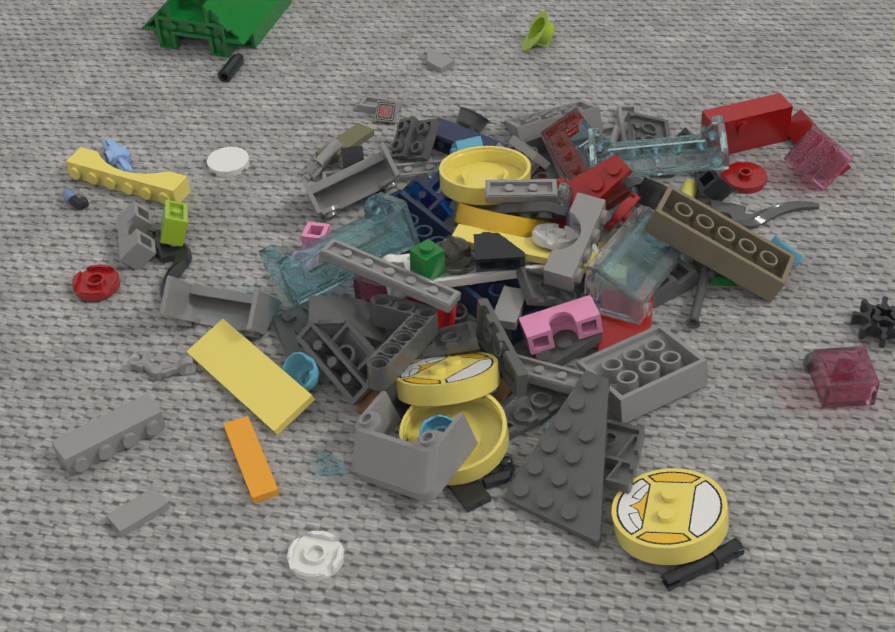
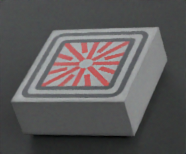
M377 100L375 121L396 124L399 104L397 102Z

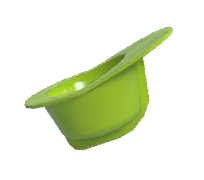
M547 12L539 13L532 21L522 43V51H527L534 45L544 47L551 42L555 27L548 20Z

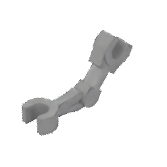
M139 351L138 355L141 360H128L133 370L142 373L146 371L155 380H161L164 377L177 373L183 376L196 375V367L193 365L192 356L181 358L179 364L159 366L152 364L146 352Z

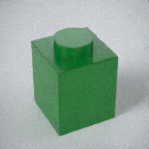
M430 239L409 249L410 271L431 280L445 274V252Z

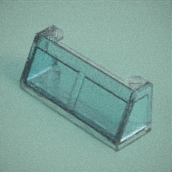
M640 205L586 266L584 297L591 295L600 314L639 325L645 316L648 317L651 313L652 302H650V298L679 260L682 259L687 263V261L690 262L692 259L690 256L644 231L654 212L648 206Z

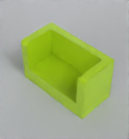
M165 199L160 222V243L183 246L188 226V204Z

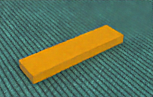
M246 416L223 423L225 433L253 504L278 496V487L249 417Z

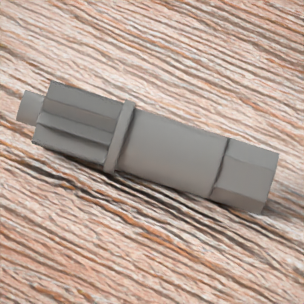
M334 138L304 170V174H306L304 178L307 181L310 179L315 180L341 149L342 143Z

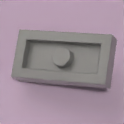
M515 135L509 140V143L515 147L514 150L525 155L530 161L531 175L540 166L547 169L550 165L549 161Z

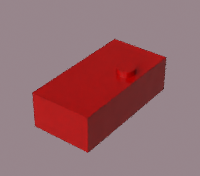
M781 93L703 110L699 139L713 158L788 141L793 106Z

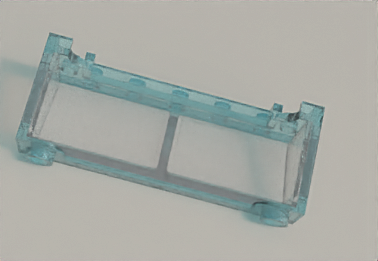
M723 115L712 116V122L706 128L705 125L700 126L701 134L611 143V134L604 137L600 134L599 127L588 128L590 169L615 154L633 172L626 179L729 169V150Z

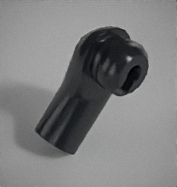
M504 456L499 463L500 467L497 472L482 477L485 489L507 484L511 480L516 470L512 457Z

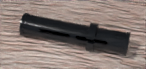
M733 538L725 544L718 546L714 551L701 559L681 564L672 570L660 574V578L663 579L661 581L670 592L710 570L723 568L724 564L728 561L744 555V547L738 538Z

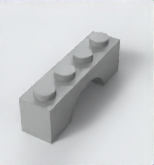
M577 193L569 211L570 226L580 236L571 246L551 251L543 269L544 284L573 292L576 283L581 282L584 273L583 265L589 263L592 255L591 247L593 244H597L600 237L601 224L605 225L609 211L606 210V200Z

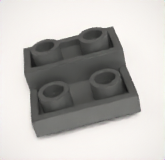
M415 117L400 119L394 141L391 145V157L404 161H429L440 122L434 118L427 120H418Z

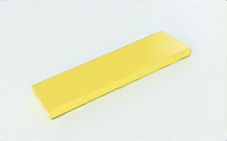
M224 319L220 320L186 351L189 356H192L203 369L276 435L280 434L315 400L306 389Z

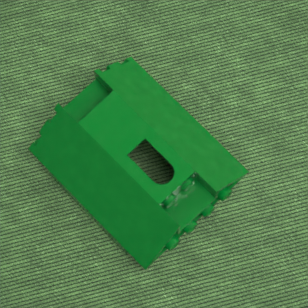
M167 0L140 30L153 31L158 34L161 48L178 50L181 46L179 36L209 40L211 55L229 58L238 46L256 49L292 2L291 0Z

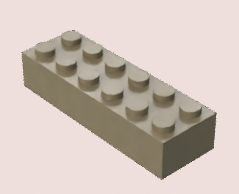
M672 185L668 186L644 228V231L653 237L662 240L674 249L683 252L695 261L704 264L716 273L725 276L737 285L746 288L770 303L785 285L796 257L794 254Z

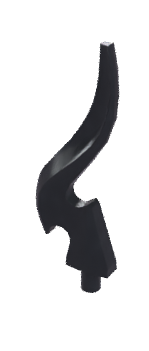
M156 230L152 233L153 239H155V256L162 264L174 261L160 284L159 291L162 300L167 275L179 278L191 264L192 253L185 243L183 246H171L170 244L160 243V231Z

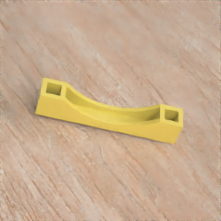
M80 147L66 160L69 175L75 180L79 179L93 185L97 184L107 187L110 190L114 189L125 192L128 195L132 194L146 200L150 199L163 205L165 199L182 202L191 192L188 177L170 171L151 174L122 171L107 164L101 158L99 152Z

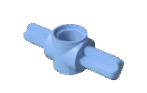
M105 138L106 141L102 144L106 150L104 155L107 164L119 170L133 173L127 147L116 144L114 139Z

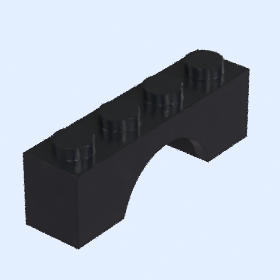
M685 127L670 141L676 153L693 170L697 176L694 179L702 193L708 198L723 201L734 191V188L705 145L689 129Z

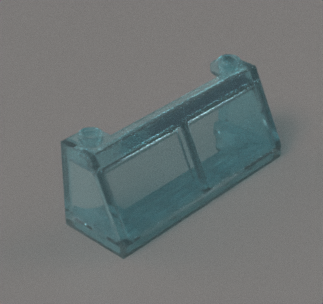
M380 192L371 196L365 202V216L287 254L277 245H270L259 250L258 252L267 274L290 302L298 306L308 301L309 296H318L358 276L354 272L320 258V250L332 239L341 241L381 259L388 254L399 255L418 245L420 241L406 201Z

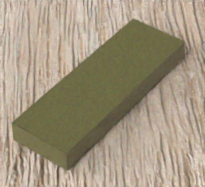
M357 123L335 139L342 143V147L360 146L374 136V130L361 123ZM326 144L325 146H323L315 152L316 157L323 151V149L328 144ZM341 149L328 164L332 165L342 158Z

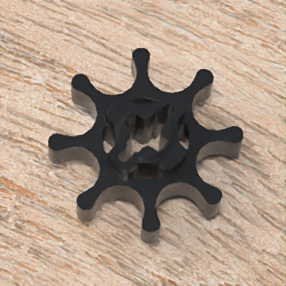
M886 296L882 297L881 305H872L866 299H862L860 312L853 311L850 321L852 325H862L858 334L859 339L862 340L866 336L877 337L880 340V348L885 347L887 339H895V306L890 307L887 304L889 298Z

